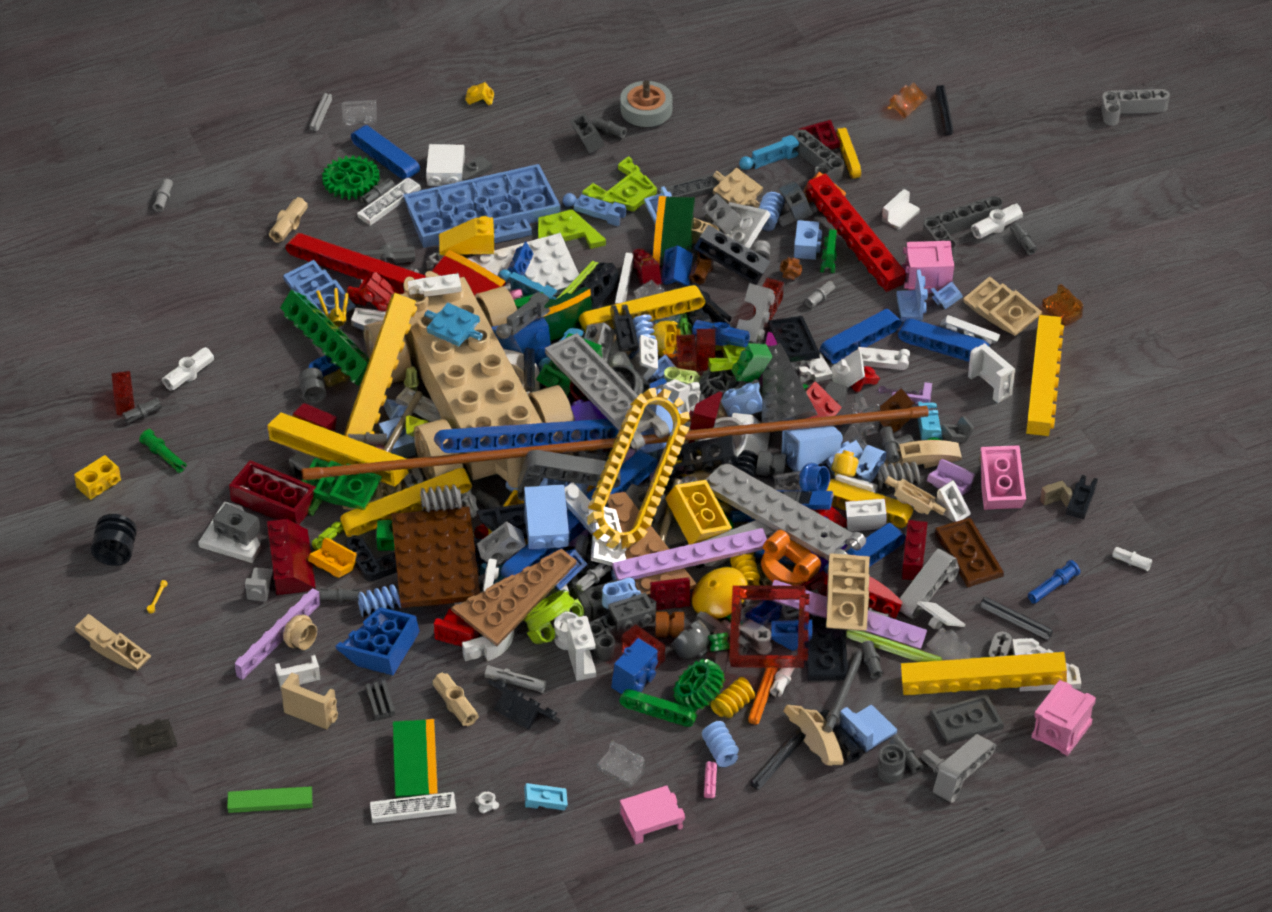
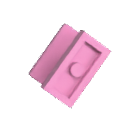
M667 785L620 800V814L635 845L643 842L644 834L675 824L678 830L683 829L684 812L682 808H678L676 796L673 792H670Z

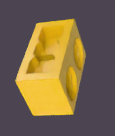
M106 455L74 474L76 488L90 500L121 481L119 467Z

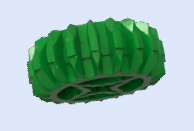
M701 659L699 662L695 661L692 666H688L687 670H683L684 673L678 676L679 680L675 682L676 687L673 689L675 692L673 696L678 704L689 707L695 712L699 708L704 709L705 705L709 706L710 702L715 700V697L720 694L719 690L723 688L722 684L725 682V674L719 665L709 659Z

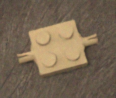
M735 168L727 176H723L718 171L713 174V177L720 182L713 189L714 195L717 193L727 204L732 202L759 208L760 203L756 198L763 192V187L738 168Z
M890 476L887 477L885 483L895 488L894 496L901 503H908L914 506V510L921 514L926 513L928 515L930 510L940 515L944 514L946 508L937 504L934 496L904 479L897 481Z

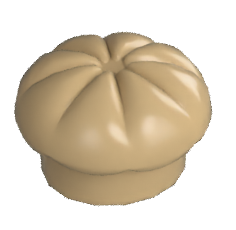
M307 615L294 616L285 626V631L283 632L284 641L290 648L306 650L312 646L316 639L317 627Z

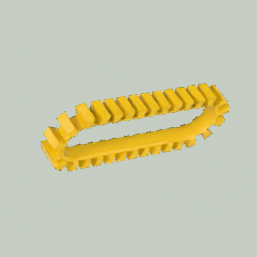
M655 388L648 389L632 401L631 407L626 412V418L622 422V428L617 434L618 438L613 444L614 448L610 451L609 459L604 466L605 469L601 473V479L597 483V489L592 495L593 499L588 505V509L594 510L587 516L588 525L598 523L599 526L592 534L597 540L604 534L609 536L606 546L610 548L617 546L620 543V539L622 549L629 548L647 534L646 529L651 526L653 521L651 518L655 516L656 507L660 503V497L663 495L664 487L669 480L667 477L672 473V467L677 460L676 456L679 455L680 446L683 445L684 436L687 435L689 427L683 426L690 420L689 412L679 414L677 410L684 402L680 397L673 403L667 400L671 393L667 389H663L657 395ZM651 404L659 405L670 414L673 428L632 530L630 532H618L612 529L606 522L604 507L645 406Z

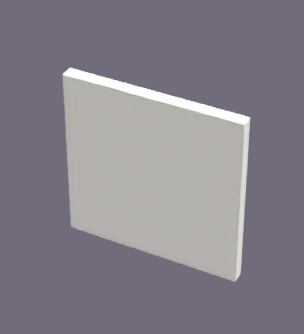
M860 348L831 367L833 382L848 388L865 376Z
M917 602L919 606L934 616L928 624L933 629L937 628L939 630L943 623L958 627H965L966 625L936 603Z

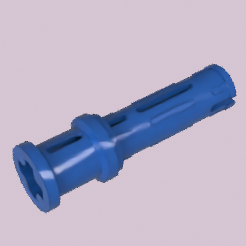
M1069 560L1064 567L1056 569L1052 577L1027 594L1029 595V600L1036 604L1040 599L1055 590V588L1060 585H1066L1069 579L1078 576L1081 571L1077 563Z

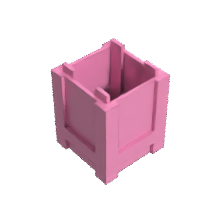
M951 241L907 242L906 247H903L906 261L902 263V267L907 273V282L904 284V289L915 290L916 271L919 269L921 270V275L925 276L924 289H927V293H933L931 290L933 287L938 292L953 281L954 261Z
M1059 680L1035 711L1036 723L1035 730L1032 732V738L1068 756L1092 724V707L1095 704L1096 698L1088 693L1084 694L1072 688V685Z

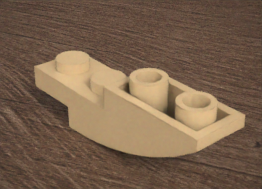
M923 440L899 444L898 454L900 459L896 463H900L902 466L904 462H907L910 466L911 462H916L917 465L924 464V468L937 466L941 459L954 462L962 460L959 444L956 442ZM886 457V460H885V463H884L886 467H887L888 464L890 463V462H888V459H887L888 457Z
M90 614L75 626V631L90 642L91 648L119 665L138 671L151 658V655L123 634L119 633L116 635Z
M786 705L783 712L792 723L797 724L801 728L802 733L806 734L804 742L810 747L809 749L821 757V761L826 765H842L844 761L838 741L833 731L828 733L824 730L827 722L817 710L804 709L802 706Z

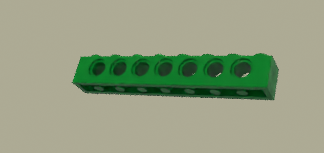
M291 290L280 307L285 313L284 316L294 321L293 325L303 330V335L312 339V343L315 346L323 349L321 352L324 355L332 358L331 362L342 368L341 372L350 376V380L360 386L370 358L305 295Z

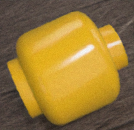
M843 450L842 453L835 454L831 466L834 476L837 474L847 477L855 476L859 460L853 457V452Z

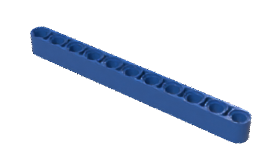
M609 419L444 429L439 430L435 434L434 442L445 453H460L618 438L619 430Z
M642 450L636 452L621 465V483L617 488H612L610 494L626 493L631 484L638 485L656 469L658 461ZM596 487L585 495L590 501L593 499L592 495L597 489ZM570 509L567 510L568 544L586 529ZM527 544L502 566L500 573L505 578L522 572V569L539 563L541 559L564 547L529 549Z

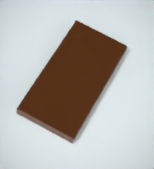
M971 518L935 528L934 533L945 551L957 559L958 572L967 587L1004 577L1003 569Z

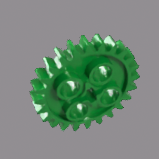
M345 155V159L338 157V161L332 160V164H327V168H324V173H322L323 185H325V190H328L329 194L334 193V197L340 195L341 199L347 196V199L350 200L351 196L357 199L358 195L362 197L364 193L372 190L373 186H378L380 181L379 169H377V165H373V161L368 162V158L362 160L361 156L355 158L352 155L351 158H348Z

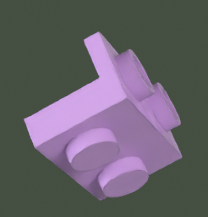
M941 459L937 470L928 475L927 482L940 489L951 480H954L961 495H964L970 491L975 474L947 460Z

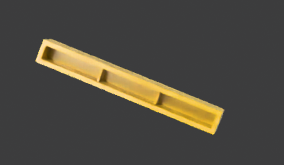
M397 293L391 295L344 436L348 437V434H366V432L374 434L372 429L374 424H377L379 421V408L384 405L387 397L384 393L386 388H390L393 380L390 377L392 370L395 371L398 366L399 360L396 359L398 352H402L405 342H403L404 335H408L411 324H409L410 317H414L417 306H415L416 300Z
M1040 315L1038 319L1026 434L1049 436L1050 429H1054L1055 418L1051 416L1055 415L1056 404H1053V402L1057 401L1058 391L1054 390V388L1058 389L1059 377H1055V375H1059L1060 364H1057V362L1061 361L1062 351H1058V349H1062L1063 338H1059V336H1063L1064 325H1060L1061 317Z
M282 412L267 425L269 440L327 462L332 460L342 465L347 463L352 465L406 459ZM408 469L372 473L382 476L381 482L396 487L408 475Z
M1065 652L901 663L903 695L1056 685L1059 680L1067 683Z

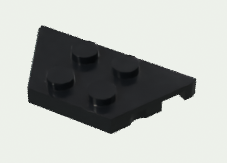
M524 503L476 511L477 518L491 532L505 522H508L522 531L524 539L527 538Z

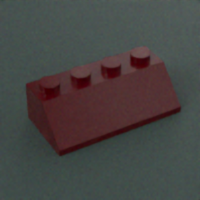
M251 460L229 484L232 502L276 520L288 519L298 525L308 514L316 488L313 485Z
M288 519L267 521L276 595L307 592L312 588L316 590L313 564L308 561L309 554L311 553L308 529Z

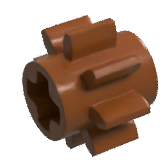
M794 257L784 259L780 264V272L783 273L782 277L788 280H794L799 277L802 272V265L799 264L800 260Z

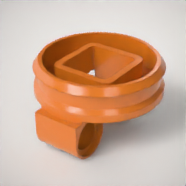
M777 530L763 544L762 548L765 551L761 559V566L765 575L772 582L777 580L798 587L804 582H808L821 567L820 559L816 555L812 554L809 549L790 540L789 535L783 530ZM783 556L788 557L797 564L793 572L778 562Z

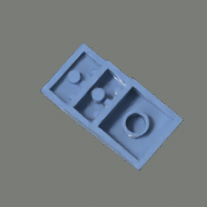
M315 260L283 275L284 281L291 290L305 295L323 314L324 312L316 291H320L327 311L330 313V310L335 308L334 288H337L339 308L342 311L345 291L336 279H331L326 270H321ZM349 297L346 313L356 307Z

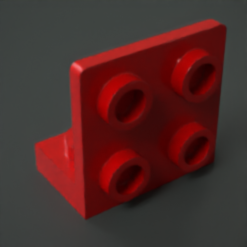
M451 608L448 610L444 620L436 618L434 622V637L436 640L462 647V642L476 639L480 635L477 630L455 614Z

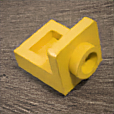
M485 82L476 86L473 85L468 88L465 100L468 104H472L484 99L489 106L493 102L494 92Z

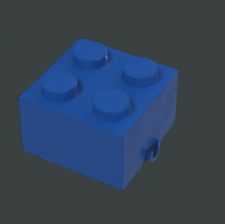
M639 638L630 647L625 648L624 654L614 664L611 688L620 694L625 689L642 692L645 684L648 681L651 682L656 676L655 668L658 663V650Z

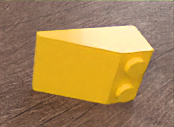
M482 216L480 218H473L440 233V255H445L448 250L459 255L494 254L493 217Z

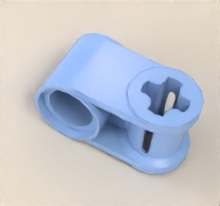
M867 445L857 466L856 473L858 474V479L870 483L873 482L880 465L885 463L886 451Z
M625 578L617 582L605 584L602 591V605L608 609V604L641 594L635 587L634 579Z

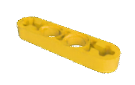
M838 128L836 133L841 145L839 148L851 179L860 178V163L846 128Z

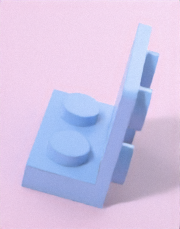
M920 269L916 271L915 290L897 291L896 297L902 322L909 318L923 321V313H926V302L924 300L928 299L927 289H924L925 276L921 275Z
M869 705L858 713L852 712L848 707L840 712V726L848 735L854 738V741L865 752L897 733V729L873 705Z

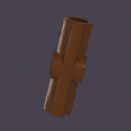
M698 252L697 261L689 275V280L698 285L705 283L708 274L713 270L715 261Z

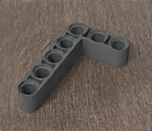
M992 196L926 217L923 221L922 236L926 242L951 241L954 261L956 242L951 237V234L970 229L971 225L989 217L992 210H1002L1003 201L997 196Z
M531 450L526 455L518 477L517 497L524 501V487L539 486L541 478L597 486L598 481L601 479V473L605 469L606 461ZM620 470L612 488H617L621 483Z

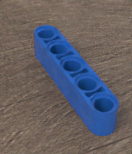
M364 125L351 133V140L358 148L402 180L411 178L420 172V166L415 159L368 125Z
M885 309L826 340L821 344L819 351L832 364L838 363L856 351L858 347L866 348L896 332L900 328L902 321L889 309Z
M911 318L904 321L898 333L899 339L905 343L970 362V353L974 348L984 343L989 346L982 339Z
M888 523L868 536L866 544L860 550L856 551L850 548L846 553L848 555L869 556L870 567L900 547L905 541L906 535L893 524ZM829 563L823 569L826 574H828Z

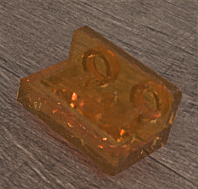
M912 83L909 87L905 85L899 91V96L895 94L889 100L891 104L887 109L890 110L894 106L906 118L928 97L915 83Z
M1062 284L1058 285L1057 293L1042 300V306L1053 316L1061 317V324L1064 326L1082 318L1083 303Z

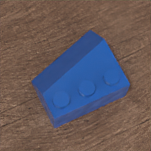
M544 317L536 318L515 335L510 334L506 339L497 336L496 329L498 326L491 327L503 350L507 349L524 354L526 347L529 349L533 348L535 350V363L538 366L539 372L541 371L539 362L541 359L547 358L545 348L551 345L549 327Z
M379 607L363 621V626L357 631L353 630L348 634V639L343 643L339 642L335 647L358 667L394 675L420 631L415 615Z

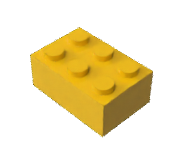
M707 480L675 485L665 498L689 545L700 543L732 529Z

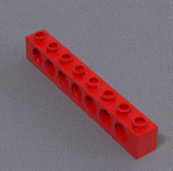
M825 173L809 180L806 189L807 197L816 204L817 209L824 214L828 223L832 224L837 230V234L845 240L847 246L853 250L858 260L862 261L867 271L877 280L878 285L883 287L886 292L903 285L907 275L903 267L829 176Z

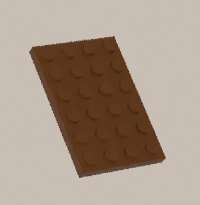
M470 506L460 509L457 507L454 509L446 508V510L438 509V511L430 510V512L425 510L391 514L401 608L465 602L469 597L480 594Z

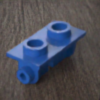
M526 241L523 246H519L515 250L512 258L513 261L510 262L507 268L511 274L515 272L519 275H525L534 253Z

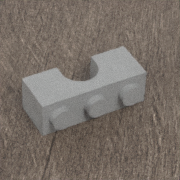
M749 283L744 301L755 306L756 314L754 318L748 321L739 319L736 329L749 331V342L758 344L764 338L765 330L763 328L764 324L769 320L770 312L768 310L770 305L774 303L775 294L769 288Z

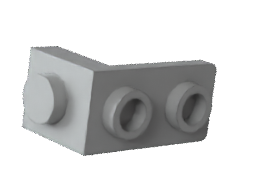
M256 567L253 569L252 577L246 578L245 582L247 600L267 601L273 569Z

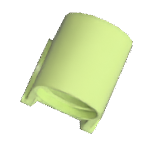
M668 367L664 371V379L667 383L676 379L687 385L693 382L699 383L701 378L699 373L693 370Z

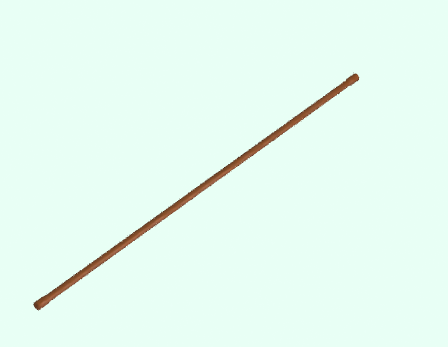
M917 406L897 410L689 430L687 435L684 436V441L903 418L928 417L929 411L927 406ZM670 433L662 438H658L656 434L642 436L645 445L667 443ZM617 438L323 468H303L302 478L303 480H313L323 477L526 457L527 453L531 450L569 453L614 448L613 444Z

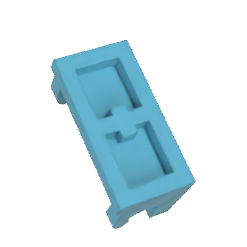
M918 402V406H927L928 409L937 408L936 403ZM928 410V417L917 418L921 441L931 437L943 440L938 410Z

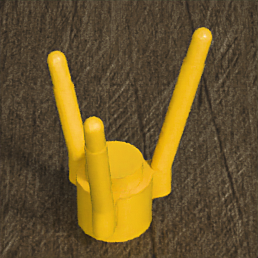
M334 288L335 308L331 309L330 313H328L320 291L317 290L316 294L325 316L337 327L344 325V322H346L348 293H345L343 309L341 311L339 308L338 289Z

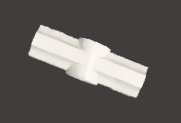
M1013 204L1003 210H992L989 217L971 225L973 236L979 239L990 233H1001L1006 225L1022 218L1023 212L1018 204Z
M205 347L191 357L182 358L179 361V366L162 378V383L166 389L172 391L185 381L195 380L197 372L214 360V355Z

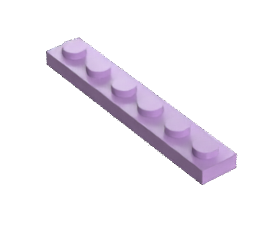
M312 588L307 594H304L295 606H292L282 618L276 621L269 631L263 634L262 638L255 644H252L249 650L236 660L235 669L238 678L243 680L284 640L283 632L285 631V626L292 617L302 614L309 616L320 605L319 591Z

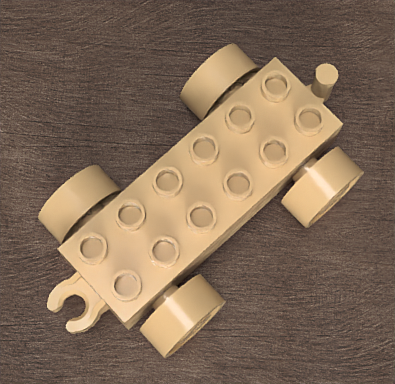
M428 271L425 274L426 278L439 276L432 271ZM412 277L405 279L404 294L401 295L416 300L415 306H417L414 317H410L409 324H411L408 335H404L403 342H405L402 352H398L396 359L399 362L396 370H392L390 377L393 380L391 384L405 380L406 369L411 368L410 359H412L442 418L414 427V441L418 458L471 453L443 452L434 442V436L439 430L575 421L570 403L560 386H552L527 395L491 327L507 324V317L517 311L514 300L506 287L488 290L474 296L465 277H461V292L424 297V294L410 295L408 281L414 279ZM447 302L480 317V322L474 330L483 333V337L480 341L469 337L460 346H456L427 333V327L433 320L425 317V312L430 310L438 313ZM382 321L364 326V341L369 358ZM526 457L465 463L473 480L498 474L508 482L509 486L518 488V477ZM463 464L421 468L426 480H429L454 469L463 468Z

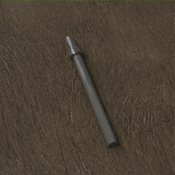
M862 651L856 652L835 704L828 712L827 723L824 727V730L828 733L832 732L834 725L839 721L841 708L864 655Z

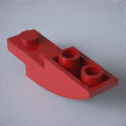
M828 574L824 582L826 585L828 584ZM869 576L868 607L878 612L889 614L890 617L896 619L902 601L886 586Z

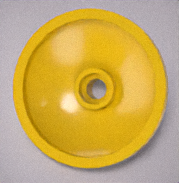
M730 567L718 568L707 573L699 580L696 588L693 590L692 605L697 613L706 612L715 619L728 616L743 603L748 591L747 580L739 570Z

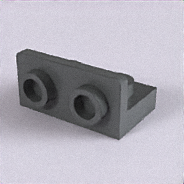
M646 592L608 604V610L616 623L618 634L629 632L642 626H648L655 622V609Z

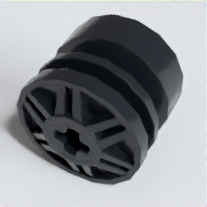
M120 514L103 515L96 523L91 544V554L97 561L109 566L124 565L132 557L137 526L133 520Z

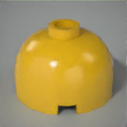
M661 321L652 327L654 333L651 335L656 337L658 356L663 357L665 354L668 358L676 356L673 352L675 348L679 350L681 343L680 329H676L677 322Z

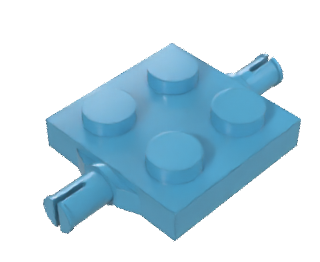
M448 302L440 312L434 313L427 310L424 314L425 317L433 320L427 327V333L456 346H460L469 337L475 338L478 341L483 337V333L474 330L480 322V317Z

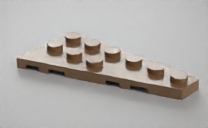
M625 492L610 494L606 502L607 507L616 510L621 532H630L638 516L639 509ZM650 526L646 529L647 534L640 541L626 548L625 555L626 559L669 550V548L653 527ZM685 568L634 580L636 589L641 594L646 592L648 597H650V582L689 577L690 589L696 588L697 585Z
M560 549L541 559L539 563L522 569V572L501 580L486 588V591L469 597L467 601L459 605L452 606L451 609L495 646H498L576 565L577 560Z

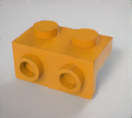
M326 537L323 539L322 547L309 554L308 561L315 564L318 568L330 572L331 575L340 578L353 571L357 554Z

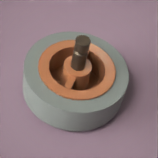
M645 80L630 84L622 91L620 96L621 115L627 122L636 126L652 127L660 125L667 121L672 114V94L666 86L653 81Z

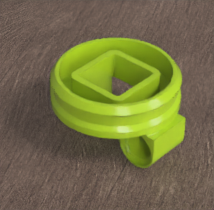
M560 590L546 597L523 619L527 623V628L529 629L527 634L533 643L538 645L551 642L555 638V630L550 621L563 612H570L571 609L578 617L584 615L583 606L578 599L574 600L570 597L569 591ZM541 630L544 632V638L541 636Z

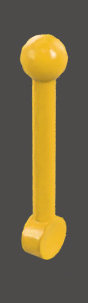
M162 580L160 582V588L152 604L147 606L148 613L155 612V605L163 589L167 586V581Z

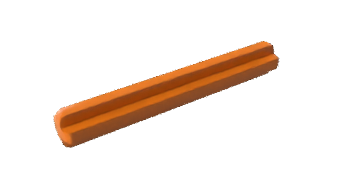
M770 659L768 661L748 717L750 724L757 725L760 722L770 688L773 685L779 668L778 660Z

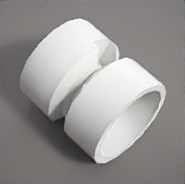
M563 612L554 619V641L563 650H568L567 619L578 617L572 612Z

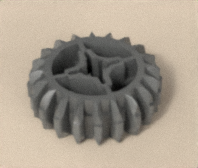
M708 367L707 371H703L699 381V388L701 394L705 395L706 398L719 391L723 392V398V394L727 390L742 388L745 384L750 383V381H737L732 369L711 372Z

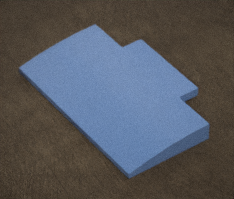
M539 164L403 194L408 212L423 248L439 245L440 233L473 218H480L482 216L493 217L495 244L532 235V229L529 224L538 222L539 217L560 212V204Z

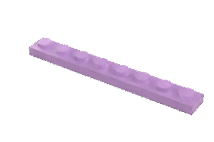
M763 528L613 562L612 568L617 581L625 578H633L635 580L764 550L762 547L767 538Z
M774 580L768 600L826 619V596ZM868 611L867 631L865 632L921 650L927 630Z

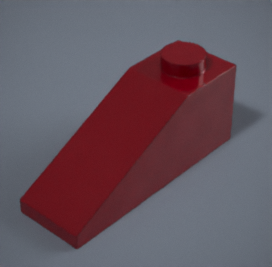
M719 391L697 403L694 411L690 410V420L687 421L691 422L689 430L714 428L723 392Z

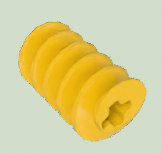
M754 552L730 557L732 568L739 570L747 580V592H752L759 588L760 575L758 574L759 571L755 562Z
M739 677L727 689L723 690L721 694L717 695L715 700L711 701V708L716 715L720 717L725 716L730 719L733 717V714L738 713L739 709L744 707V704H748L750 700L755 698V693L749 681L744 677Z

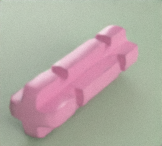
M708 761L705 768L704 797L713 799L716 789L717 763Z

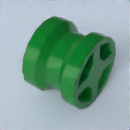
M728 632L708 635L711 641L710 651L730 649V644L727 642Z

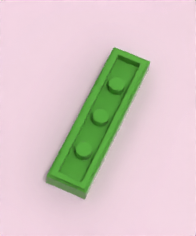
M312 787L228 792V813L313 808Z

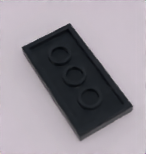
M803 316L768 320L767 327L769 332L773 334L777 344L781 343L790 362L820 358V352Z
M804 614V620H812V638L805 643L808 681L845 680L848 673L845 630L826 628L825 618L813 614Z

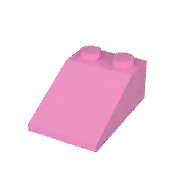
M981 447V486L984 510L1022 508L1026 501L1020 447Z

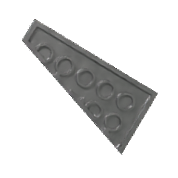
M781 343L769 346L772 359L763 372L762 423L806 419L818 415Z

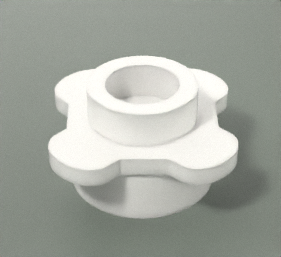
M483 792L475 798V803L479 805V812L486 813L492 809L496 810L499 807V803L495 801V794L491 792Z

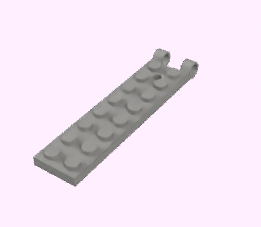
M578 333L546 347L545 354L620 430L622 422L626 418V412L631 407L630 404L638 395ZM648 405L644 408L630 443L634 450L645 446L644 438L640 433L651 427L658 438H662L670 433L666 422Z
M729 463L721 464L705 479L715 497L775 531H785L791 540L828 561L830 553L848 555L841 549L845 544L856 551L866 544V538L861 533H852Z

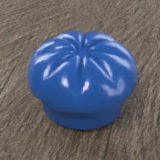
M811 462L805 464L799 473V486L802 491L827 490L830 482V474L827 467L818 466L816 463Z

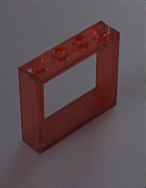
M732 586L729 654L731 667L804 668V660H808V648H805V642L809 641V630H805V623L809 624V611H806V605H810V594H806L805 586ZM742 600H799L798 656L740 655Z

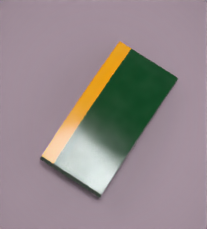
M659 196L653 258L659 263V268H663L666 249L678 245L691 252L695 197Z
M583 287L574 294L565 293L556 300L549 298L544 308H549L550 312L544 316V319L549 327L550 341L563 337L564 333L570 328H582L579 322L580 315L592 310L590 288Z

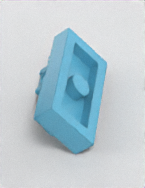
M526 783L524 787L525 807L537 809L541 806L566 810L568 806L567 793L564 788Z

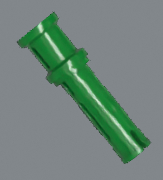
M147 429L140 435V443L147 445L150 452L158 454L178 473L185 470L182 466L186 468L187 464L165 446L164 440L154 435L153 430Z

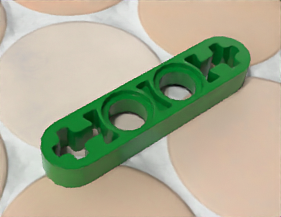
M625 689L619 698L620 704L627 709L685 727L693 726L697 718V713L689 707L631 689Z

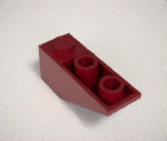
M641 248L633 250L631 252L633 255V268L640 284L644 288L662 284L659 263L646 250Z

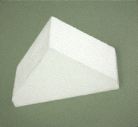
M954 480L938 489L936 503L946 508L944 515L952 522L963 520L971 514Z

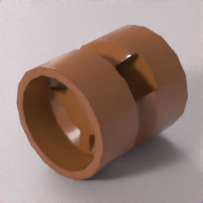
M656 611V637L667 638L668 635H671L673 638H677L684 631V612H673L669 615L668 612Z

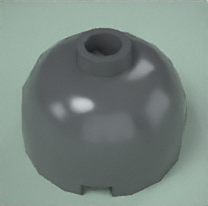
M698 620L690 625L693 629L684 630L672 643L671 648L675 653L686 660H692L697 657L701 659L709 652L707 648L711 643L708 636L710 632L704 623Z

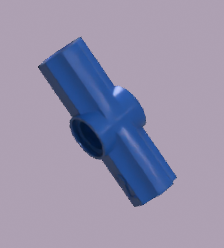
M697 320L692 329L694 337L711 340L713 344L719 346L729 344L746 348L750 340L749 331L732 328L728 323L724 322L709 323Z

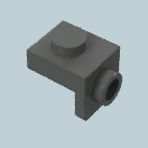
M962 416L957 424H942L941 433L944 435V438L951 442H967L974 430L973 425L965 416Z

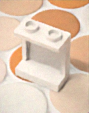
M429 144L426 170L428 186H443L462 181L463 163H465L464 145Z
M641 335L639 337V352L632 358L631 362L646 381L658 369L657 340Z
M985 343L974 348L970 353L968 377L973 379L976 376H981L994 387L993 400L997 403L1010 397L1013 391L1015 368Z
M587 616L567 619L568 653L576 681L595 678L596 670L590 650L595 649V642Z

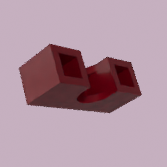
M908 520L902 580L913 581L923 568L928 522Z

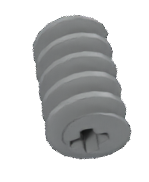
M904 462L902 466L900 463H896L895 467L892 463H889L887 467L885 464H881L878 470L880 489H882L883 483H885L888 476L897 481L904 479L913 484V481L916 480L917 485L920 483V474L916 462H911L910 466L907 462Z
M455 484L452 485L451 490H449L447 485H444L443 491L440 486L436 487L435 492L432 487H429L427 493L424 488L420 490L422 511L426 507L427 511L430 512L431 506L434 507L435 511H438L439 505L442 506L443 510H446L447 504H449L451 509H454L455 503H457L459 509L462 508L460 487L457 489Z

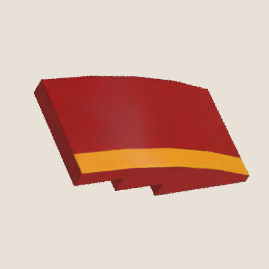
M450 250L432 270V272L439 276L459 274V278L465 277L474 296L478 293L506 285V281Z

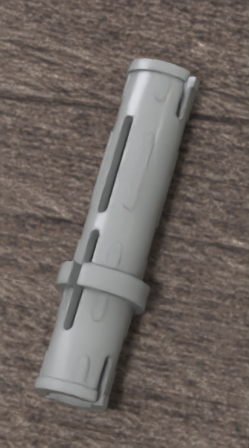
M488 665L485 670V678L498 679L505 684L508 683L544 693L546 688V680L514 673L507 668L503 670Z

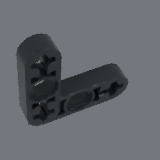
M358 535L348 537L346 547L357 554L355 565L365 580L375 581L397 573L395 552L375 559L362 537ZM360 556L368 557V559L364 561H361L358 558ZM388 562L394 563L392 567L384 566Z

